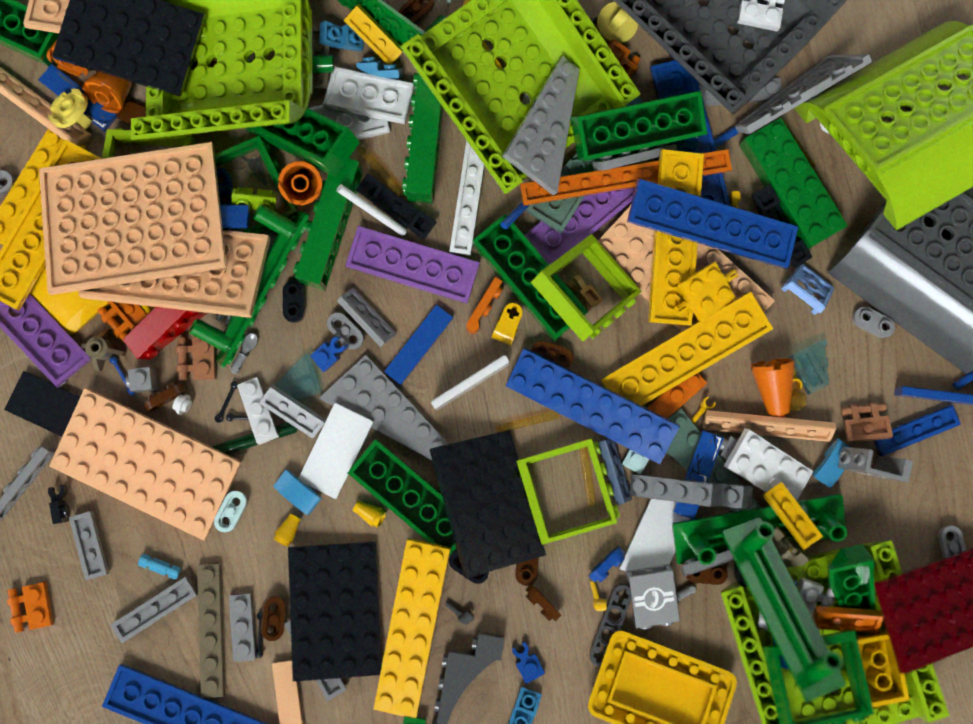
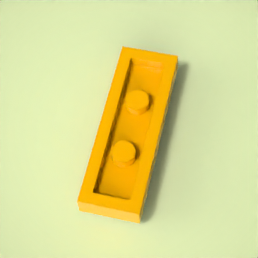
M360 4L344 19L386 64H392L403 53L401 45Z
M782 482L763 494V497L803 550L823 537Z

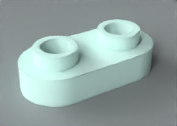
M232 491L226 495L214 519V525L220 532H230L237 526L248 504V499L243 492ZM236 497L240 499V504L238 506L234 504V499ZM225 517L230 519L229 525L224 524L223 520Z

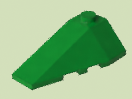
M863 544L840 549L828 566V582L841 608L875 610L873 558Z

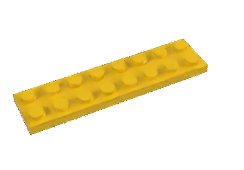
M65 139L49 167L102 158ZM40 183L0 251V301L19 311L46 265Z
M662 149L659 157L658 184L701 197L704 154ZM654 230L648 313L649 323L692 326L693 311L687 309L679 315L675 307L685 301L678 284L696 273L698 243Z
M749 292L704 321L694 324L602 378L601 381L605 388L642 406L771 331L773 327L752 292Z
M408 538L406 541L374 710L403 717L417 718L451 551L450 547Z

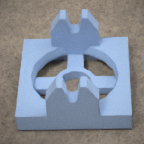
M802 263L796 267L794 273L786 280L781 290L784 292L788 289L813 307L811 313L815 315L825 309L835 288ZM797 279L804 284L806 290L798 284ZM809 283L813 284L816 289L812 288ZM812 293L819 295L821 298L818 300Z

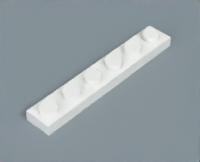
M467 140L449 252L471 256L484 164Z

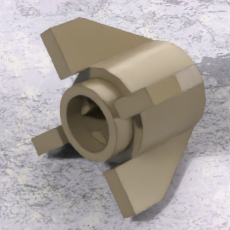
M104 328L97 337L89 339L86 344H81V348L85 349L87 355L92 358L94 368L97 371L103 370L104 360L109 359L113 354L125 356L126 352L115 350L112 343L108 341L111 334L110 329Z
M778 527L774 529L775 533L771 539L785 567L802 566L809 561L810 558L803 551L797 553L800 547L793 536L783 538L785 534Z

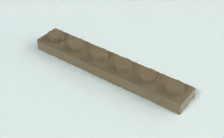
M221 563L197 565L201 697L225 696Z

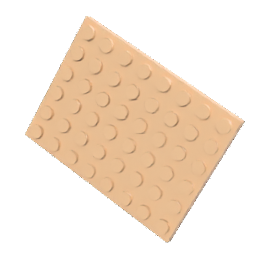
M212 142L39 169L47 289L49 294L55 295L227 268L215 152Z

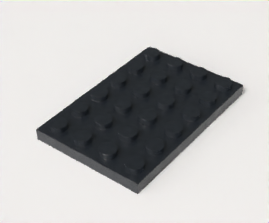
M69 0L52 57L181 97L206 16L204 13L162 0Z
M511 430L430 449L465 579L546 555L518 468L517 461L519 458Z
M376 542L288 547L293 682L380 675L381 649Z

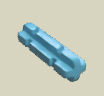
M142 554L138 561L140 567L145 569L149 567V570L164 576L167 574L169 578L174 580L179 577L181 572L180 567L170 566V563L157 558L151 559V556L147 554Z

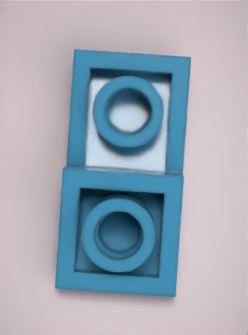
M327 21L320 23V44L352 51L363 50V39L349 25L339 26Z
M363 57V61L356 63L357 68L375 76L384 78H400L403 76V67L396 68V64H386L382 68V60H375V57Z
M839 438L824 453L826 458L812 473L816 479L829 488L835 484L844 472V469L838 468L842 447L852 448Z
M285 470L273 486L283 497L306 515H310L322 499L310 486L303 484L290 470Z
M521 687L508 724H532L542 694Z

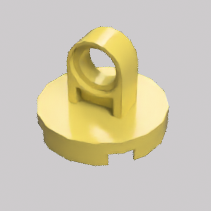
M615 2L603 7L596 21L598 32L604 41L609 44L614 39L620 44L627 43L633 38L638 29V24Z
M75 88L71 89L72 92L69 94L63 92L52 103L50 107L52 115H48L49 120L59 128H66L77 123L86 130L92 123L84 114L88 105L87 97L79 89Z

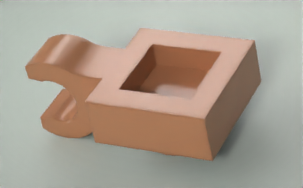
M580 275L572 278L576 285L572 281L566 284L572 292L577 293L575 296L588 312L604 301L591 284L587 286Z

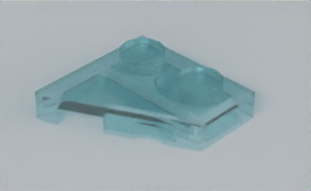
M826 339L788 356L794 360L795 371L802 381L807 395L829 385V375L827 373L828 358H825Z
M310 353L305 354L275 384L276 387L297 401L323 393Z

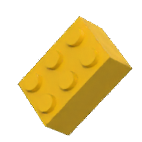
M879 629L878 633L863 632L856 634L872 706L878 707L908 701L909 695L905 674L899 673L887 629Z

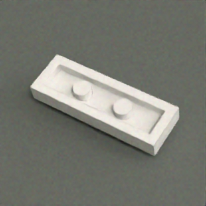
M256 377L238 384L237 387L257 444L260 445L278 438L279 435L270 410L259 404L264 395L260 380Z

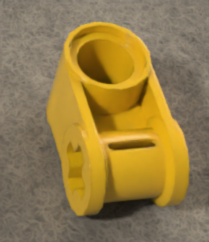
M516 303L506 305L491 338L511 346L523 313L520 305ZM512 308H515L518 317L514 316L511 319L507 310L511 311Z

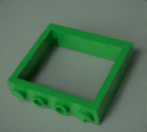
M260 136L215 154L216 167L257 150L287 210L281 215L288 219L295 217L296 210L299 208L297 205L288 202L281 195L278 188V172L280 168L275 159L271 160L268 154L271 152L269 145H267L266 141L262 142ZM259 223L241 232L258 234L270 228Z
M841 631L821 635L826 646L841 644L855 708L795 721L792 719L779 656L782 654L777 644L763 647L779 724H846L845 721L852 719L853 722H861L865 720V716L874 715L855 631Z

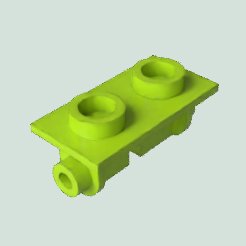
M239 186L238 188H233L232 205H249L250 210H257L259 205L263 204L276 211L277 193H274L273 190L258 189L257 195H253V188Z

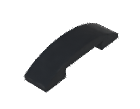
M368 173L355 189L358 194L380 211L424 240L437 223L421 210L418 211L391 192L384 184Z
M771 184L751 195L759 215L790 224L779 205L781 201ZM797 235L790 260V265L793 268L813 258L803 239L799 240Z

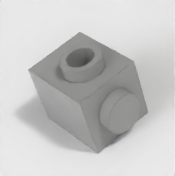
M151 367L129 369L126 376L127 387L130 388L131 392L136 393L159 390L157 369Z

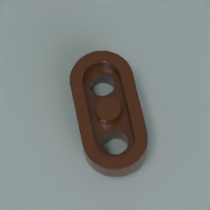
M408 0L401 6L399 13L404 17L412 15V19L408 20L416 25L433 9L434 0ZM422 1L428 2L427 5H421L420 3Z
M539 341L532 347V351L538 353L539 349H544L546 354L543 357L565 368H568L573 362V354L567 348L546 341ZM560 355L565 356L566 361L564 363L558 361Z
M173 382L167 385L165 391L160 394L156 392L147 396L144 406L148 412L154 411L176 399L179 394H185L186 389L182 383L177 384V382Z
M539 557L516 564L515 576L521 585L529 586L536 581ZM524 571L530 572L528 579L522 577Z
M721 564L700 571L696 576L691 574L685 576V578L694 583L720 585L727 580L728 571ZM716 570H719L721 573L718 578L714 577Z
M533 584L526 589L528 593L526 598L533 605L538 603L543 608L541 613L549 622L552 619L556 622L562 616Z
M277 596L268 597L262 605L260 632L268 641L280 639L284 632L286 606L284 601ZM276 603V609L271 611L270 605ZM274 625V631L269 633L268 627Z

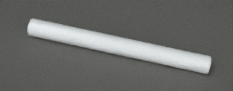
M342 184L338 186L336 191L401 236L406 234L407 229Z

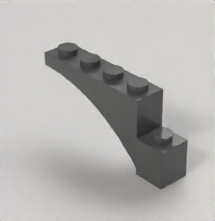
M631 474L629 496L709 507L726 506L744 509L751 508L753 486Z
M478 631V637L473 636L471 650H475V653L449 648V653L444 654L442 667L446 668L445 676H440L438 689L442 690L441 698H436L434 709L435 712H438L437 721L433 720L432 724H447L458 699L467 686L494 661H501L504 635Z

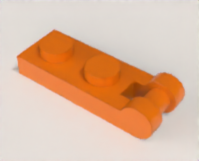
M497 277L492 281L466 324L467 331L470 334H476L479 331V321L483 316H488L493 307L490 305L494 298L498 299L504 290L501 287L503 281Z

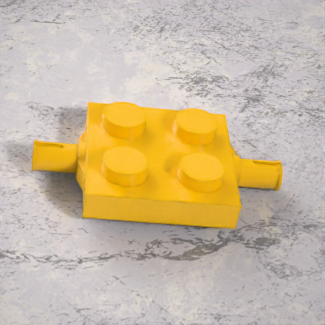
M711 262L679 283L678 286L683 293L685 301L675 307V310H678L676 312L680 315L687 309H690L694 312L698 321H704L734 301L736 297L730 288L729 282L738 277L737 271L732 269L724 275L717 263Z

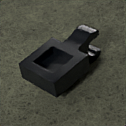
M60 485L59 494L55 493L54 487H49L48 494L51 498L49 506L52 524L69 522L70 508L66 501H63L67 494L66 485Z

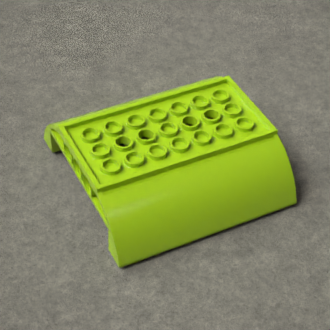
M162 0L205 14V21L191 63L192 66L193 62L198 60V66L194 70L190 66L181 97L146 87V117L131 118V140L296 122L303 116L309 103L310 94H313L312 9H310L309 0ZM275 51V56L268 60V53ZM255 53V59L248 63V57ZM217 58V64L211 68V61Z
M471 0L423 35L417 34L400 46L504 194L510 192L528 176L503 158L502 155L556 63L562 56L579 68L571 117L624 107L640 95V92L577 0ZM484 40H489L492 43L493 49L491 51L483 48L482 42ZM496 58L504 60L505 67L503 69L496 67ZM521 93L529 96L530 101L528 104H523L520 101L519 96ZM571 119L565 149L575 142Z
M958 21L942 23L820 92L817 97L808 99L794 108L806 124L817 118L887 200L883 215L896 230L973 187V24L969 26ZM957 75H966L969 79L961 80ZM938 86H948L950 89L944 91L939 89ZM903 106L910 107L912 111L904 112L900 108ZM890 117L893 121L886 123L881 118Z
M892 540L863 543L874 560V583L902 573ZM842 548L810 556L809 561L802 566L786 568L792 580L797 581V586L800 579L804 578L821 583L824 587L822 593H826L830 587L828 582V566ZM735 582L721 591L724 606L761 723L779 724L763 647L772 645L773 636L769 628L768 630L759 628V608L749 588L742 587ZM875 589V610H881ZM837 600L835 601L833 606H830L841 608ZM818 601L816 606H821L822 602ZM884 618L880 626V629L886 628ZM819 630L821 635L841 632L837 630ZM840 643L827 646L829 652H836L840 655L842 667L839 671L846 682V685L839 688L838 693L835 695L828 693L806 702L790 670L781 668L793 721L855 708ZM933 664L905 674L909 695L908 701L873 707L874 715L865 716V720L861 722H853L852 719L845 721L846 724H897L917 717L930 723L949 717L950 715Z

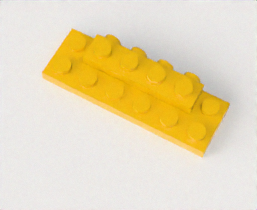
M47 129L0 206V244L2 245L5 244L40 183L39 169L50 166L64 142L62 138L50 129ZM83 144L80 146L81 148H83V149H85V150H88V149H89V148H87L86 146H84Z

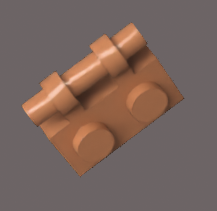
M192 337V346H186V338H178V346H176V353H178V365H176L178 380L187 381V372H193V380H215L216 347L197 337ZM187 353H192L193 365H187Z
M869 402L868 405L860 406L850 404L849 407L841 408L842 416L850 415L851 420L843 422L847 443L890 439L893 437L889 415L880 416L879 412L886 411L885 403ZM869 413L871 415L870 418L860 419L859 414Z

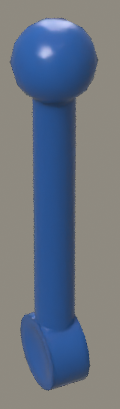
M112 356L109 361L111 364H114L126 385V376L118 364V358ZM127 387V391L131 396L136 394V392H131L130 388Z

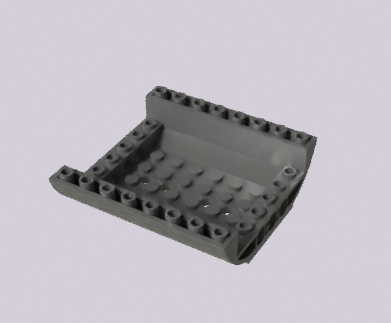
M697 0L613 1L733 115L749 103L812 40L847 0H785L784 4L776 3L775 7L783 8L781 26L778 32L738 24V13L742 0H706L707 6H700ZM757 0V3L767 5L768 1ZM728 27H734V28H736L737 34H736V35L730 34V33L728 32L727 28H728ZM749 41L752 44V49H746L742 42Z
M973 187L898 230L883 215L887 202L885 200L849 251L837 259L828 274L885 316L891 318L896 324L963 373L968 374L973 371ZM927 216L933 220L931 228L924 224V217ZM943 229H946L951 233V239L949 241L943 239Z

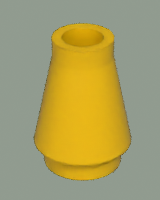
M360 500L356 502L353 508V512L358 514L371 527L379 528L386 517V512L383 511V508L364 503Z
M290 513L274 532L273 540L286 547L290 543L293 544L301 519Z

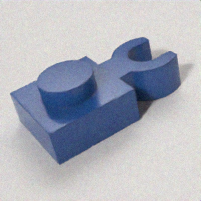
M341 335L334 337L331 343H323L310 355L322 372L330 369L341 359L337 353L348 349V344L339 347L338 341L342 338Z
M523 641L524 650L518 652L513 646L512 652L516 657L520 658V661L516 662V666L527 684L544 675L545 672L536 654H528V645Z

